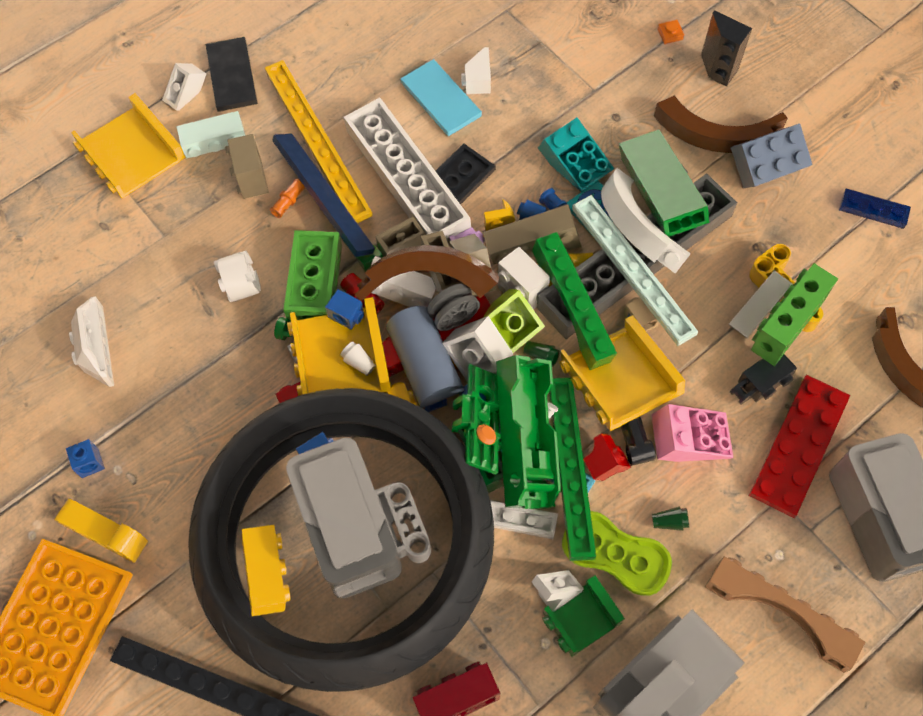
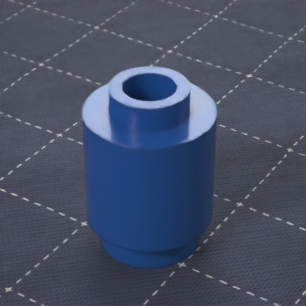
M527 200L525 203L521 202L517 214L520 215L519 220L548 210L542 205Z

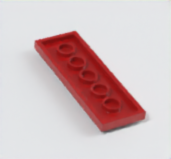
M806 374L749 496L795 518L851 395Z

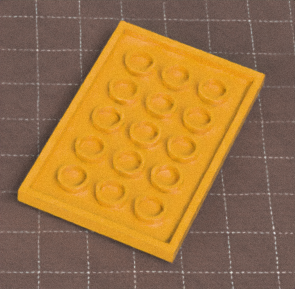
M42 539L0 616V698L43 716H63L133 574Z

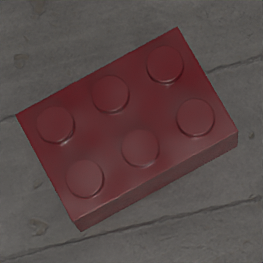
M480 661L467 666L465 668L466 672L459 676H456V673L449 674L441 679L442 684L433 688L429 684L416 691L417 695L412 698L419 715L467 716L500 700V690L487 662L482 665Z

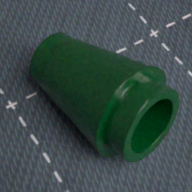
M528 341L525 344L523 353L532 359L550 360L552 367H554L559 358L560 351L555 349L553 345Z
M678 506L652 514L654 529L683 531V528H689L687 508Z

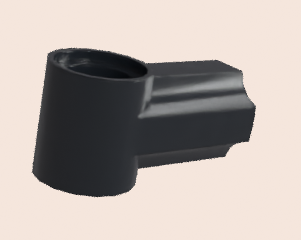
M639 416L622 425L621 429L626 442L625 449L629 464L634 466L655 461L654 446L651 440L647 439L641 417Z

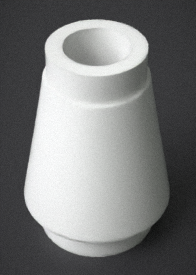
M351 342L340 354L344 358L343 362L364 373L366 376L376 367L360 344L356 345L354 342Z

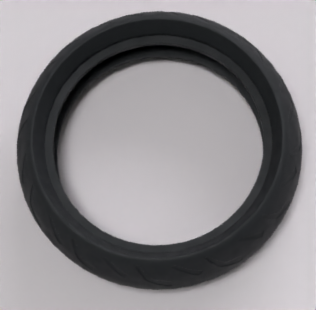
M357 388L321 390L289 399L263 412L246 424L222 448L207 471L194 502L188 539L189 565L197 598L207 619L225 644L248 665L282 683L303 689L325 692L362 690L389 683L413 672L440 653L457 636L469 620L487 583L494 549V519L491 501L479 468L470 466L465 462L466 447L440 420L417 405L391 394ZM322 432L327 439L331 437L356 436L380 440L394 445L413 456L431 473L439 484L448 502L453 522L451 549L446 566L438 583L424 603L409 617L391 629L370 638L346 643H321L301 639L281 631L260 615L252 616L250 601L243 589L236 562L237 530L244 506L258 482L275 464Z

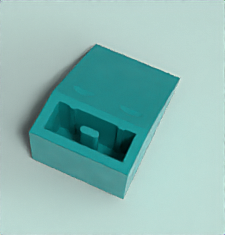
M578 117L546 137L538 147L548 163L580 192L615 169Z

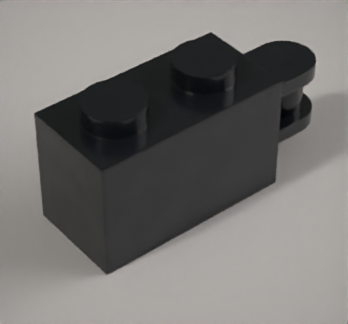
M785 354L775 366L762 358L741 374L738 380L739 384L733 387L730 393L731 395H736L740 405L751 398L755 402L762 398L767 400L776 393L777 387L780 385L785 387L794 380L793 374L797 367Z

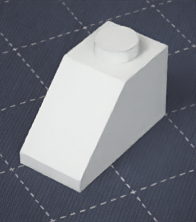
M484 47L465 64V73H461L462 86H466V94L491 93L489 47Z
M175 63L162 100L176 111L180 110L200 92L206 73L193 64Z

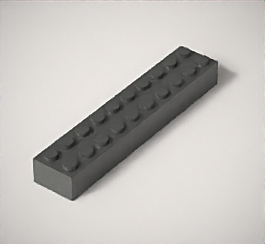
M707 173L695 181L694 185L708 205L709 223L669 237L685 250H688L731 218L738 203ZM653 214L648 215L647 218L661 230ZM625 237L653 274L665 267L658 260L654 263ZM603 249L575 268L598 315L634 290ZM551 285L538 295L537 309L565 339H568L575 333V329L560 294L555 286Z

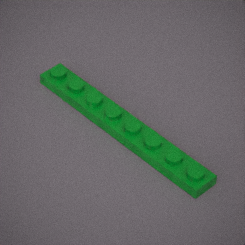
M553 378V385L549 391L550 403L558 408V411L552 415L553 429L557 432L561 495L569 560H595L596 549L574 387L571 378Z

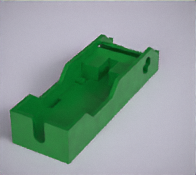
M513 355L496 361L505 508L546 509L555 507V501L561 492L557 432L549 424L547 395L553 385L552 362L538 358L530 361V357ZM547 479H554V484H547Z

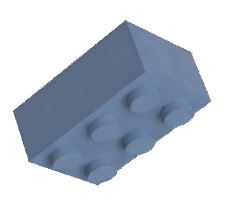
M800 123L731 147L743 189L761 185L813 165Z

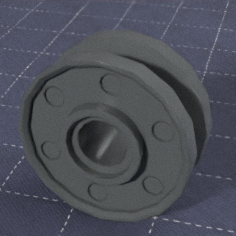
M456 284L437 294L430 301L427 313L432 319H435L434 322L437 329L449 331L470 320L477 313L480 302L475 296H472V290L467 285Z

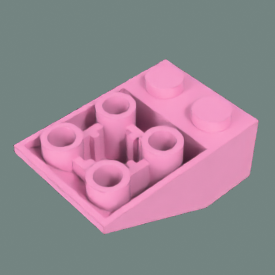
M668 404L651 414L658 460L683 462L733 458L726 413Z

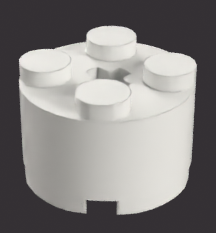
M247 251L238 252L214 261L215 268L221 276L218 279L219 287L222 292L226 291L230 302L256 295L261 291L257 272L251 266L253 262Z

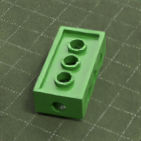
M294 231L283 309L286 318L290 322V313L295 312L297 320L327 315L325 307L336 293L342 252L339 232Z
M813 263L809 270L804 268L797 277L796 283L787 289L781 302L778 301L770 312V316L765 318L757 328L758 331L752 338V341L755 343L751 351L775 366L824 303L839 278Z

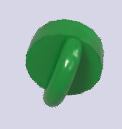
M280 317L276 321L274 328L276 339L285 341L287 337H292L288 331L287 322H290L288 318Z

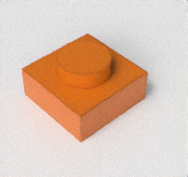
M678 19L658 25V32L664 44L683 40L684 32Z

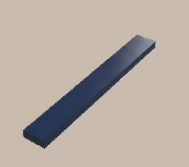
M293 134L274 135L273 143L334 229L339 232L340 237L354 257L373 254L375 247Z

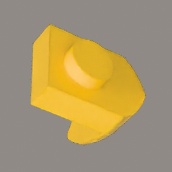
M502 199L503 209L484 212L486 231L516 221L511 206L504 199Z

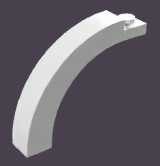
M616 168L601 191L602 201L608 215L624 236L654 263L658 260L672 272L676 273L690 256V253L665 235L646 217L635 202L631 192V184L634 180Z

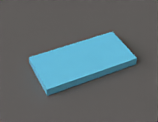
M434 59L401 78V84L448 137L482 116V111Z

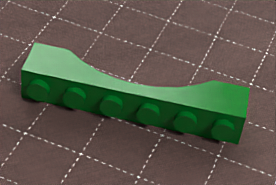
M555 232L536 239L532 249L533 255L538 265L550 276L551 282L567 308L575 329L580 351L589 370L610 363L617 352L558 233Z

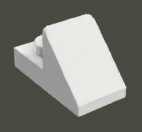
M569 570L539 574L532 581L538 590L540 598L550 607L552 612L584 590Z

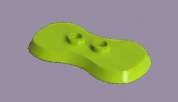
M590 511L596 558L595 560L572 562L581 567L601 569L610 573L626 589L634 594L651 596L659 592L667 582L672 568V558L667 548L654 539L629 535L618 529L603 514ZM565 529L562 538V548L565 555L569 559L567 536Z

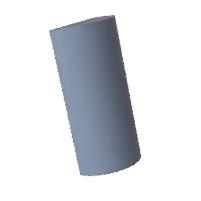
M413 306L393 315L388 320L386 329L419 407L423 408L464 392V387L445 346L442 344L443 340L435 326V322L427 313V307Z

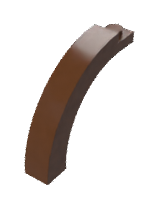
M675 95L658 102L654 113L657 121L680 140L704 150L722 153H732L731 147L783 129L788 119L782 112L767 120L751 125L728 126L716 124L693 114L681 104Z
M436 245L413 246L390 253L371 265L365 272L367 276L357 285L359 289L355 296L362 301L382 283L399 274L412 271H433L446 274L461 281L481 298L498 284L500 277L482 261L460 250Z
M885 307L876 319L878 330L872 337L877 358L895 386L910 400L923 408V370L913 361L903 345L898 329L895 307Z

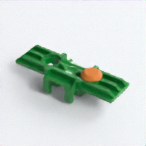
M469 364L467 394H463L453 401V410H458L462 407V416L452 423V432L456 433L458 430L464 429V436L466 437L465 462L467 464L497 474L498 451L502 447L501 441H499L501 434H499L500 417L497 374ZM479 393L486 396V401L482 400Z

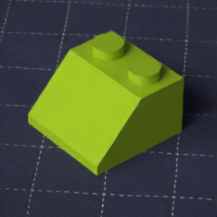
M508 289L490 305L484 317L489 316L512 353L517 351L545 327L521 291L516 289Z

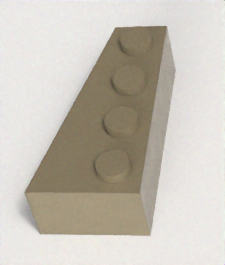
M568 204L483 232L488 254L494 265L498 264L499 261L518 247L529 257H534L532 249L536 239L555 232L558 233L566 250L582 247Z

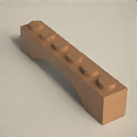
M724 556L705 588L726 601H756L783 612L806 632L814 644L820 659L843 673L852 670L865 644V641L860 639L859 634L855 631L835 624V620L832 617L812 610L809 603L801 599H794L788 595L787 590L778 585L773 586L769 584L761 574L746 570L734 558Z

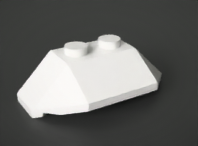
M95 296L76 309L71 321L72 331L69 332V337L75 350L72 352V359L74 364L78 365L83 372L111 387L114 386L104 310Z

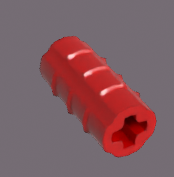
M350 273L343 278L340 286L347 294L358 299L355 294L359 289L357 285L362 279L355 273ZM370 293L366 298L373 297L376 314H378L385 305L384 301L377 294ZM364 299L362 300L363 308H365Z

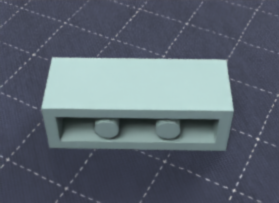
M238 111L176 126L186 159L220 151L229 146L227 139L245 136Z

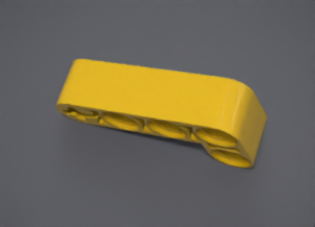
M776 244L757 257L749 273L751 281L760 288L775 270L794 285L796 282L783 271L791 256L790 249L786 245ZM821 307L802 331L811 332L815 330L824 315Z
M70 498L67 499L54 518L61 525L133 563L137 561L148 543L144 536L131 527L122 523L120 525Z

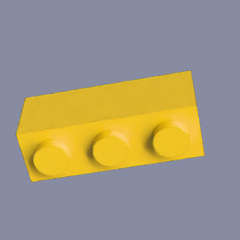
M275 525L242 529V546L251 615L257 616L285 611L286 601H290V591L288 584L283 585L282 575H286V565L284 558L279 559L278 550H282L281 533L276 534Z

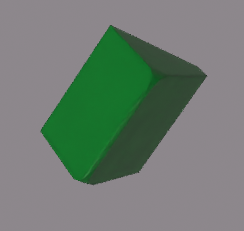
M375 247L373 254L355 258L364 272H366L371 266L374 257L383 258V255Z

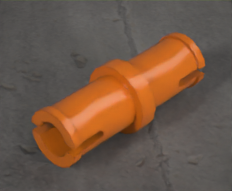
M294 179L287 190L280 193V198L270 208L272 215L281 218L286 210L296 203V198L305 189L300 179Z

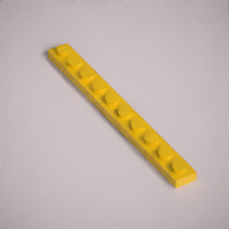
M284 60L265 67L266 74L333 191L357 223L372 217L370 207Z

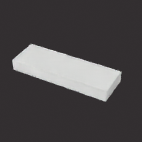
M774 270L729 325L748 339L770 314L776 303L782 300L787 289L793 284Z
M491 501L494 528L554 539L557 513L537 509L505 508V503Z

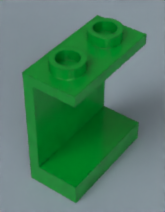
M596 575L586 581L585 585L582 586L584 590L556 611L552 612L549 606L543 610L544 617L542 620L549 631H555L559 637L557 640L558 645L565 654L569 652L571 657L621 625L625 620V617Z

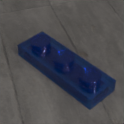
M847 188L843 193L839 211L902 229L907 225L911 209L907 205Z

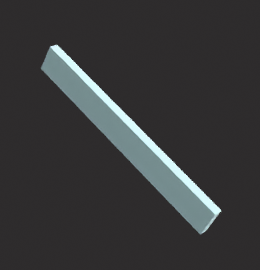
M590 195L572 206V210L675 344L679 346L698 334V330L593 196Z

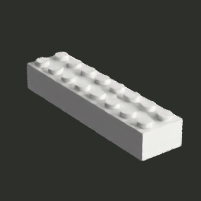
M381 98L344 117L346 129L350 137L409 218L414 216L426 235L443 230L449 245L450 236L453 235L455 237L471 228L468 214Z

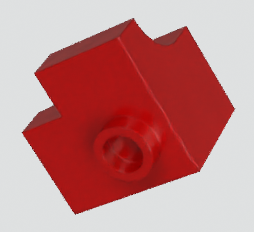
M603 433L593 438L594 449L588 456L583 458L594 480L604 481L617 473L625 472L631 468L621 447L615 445L611 435Z

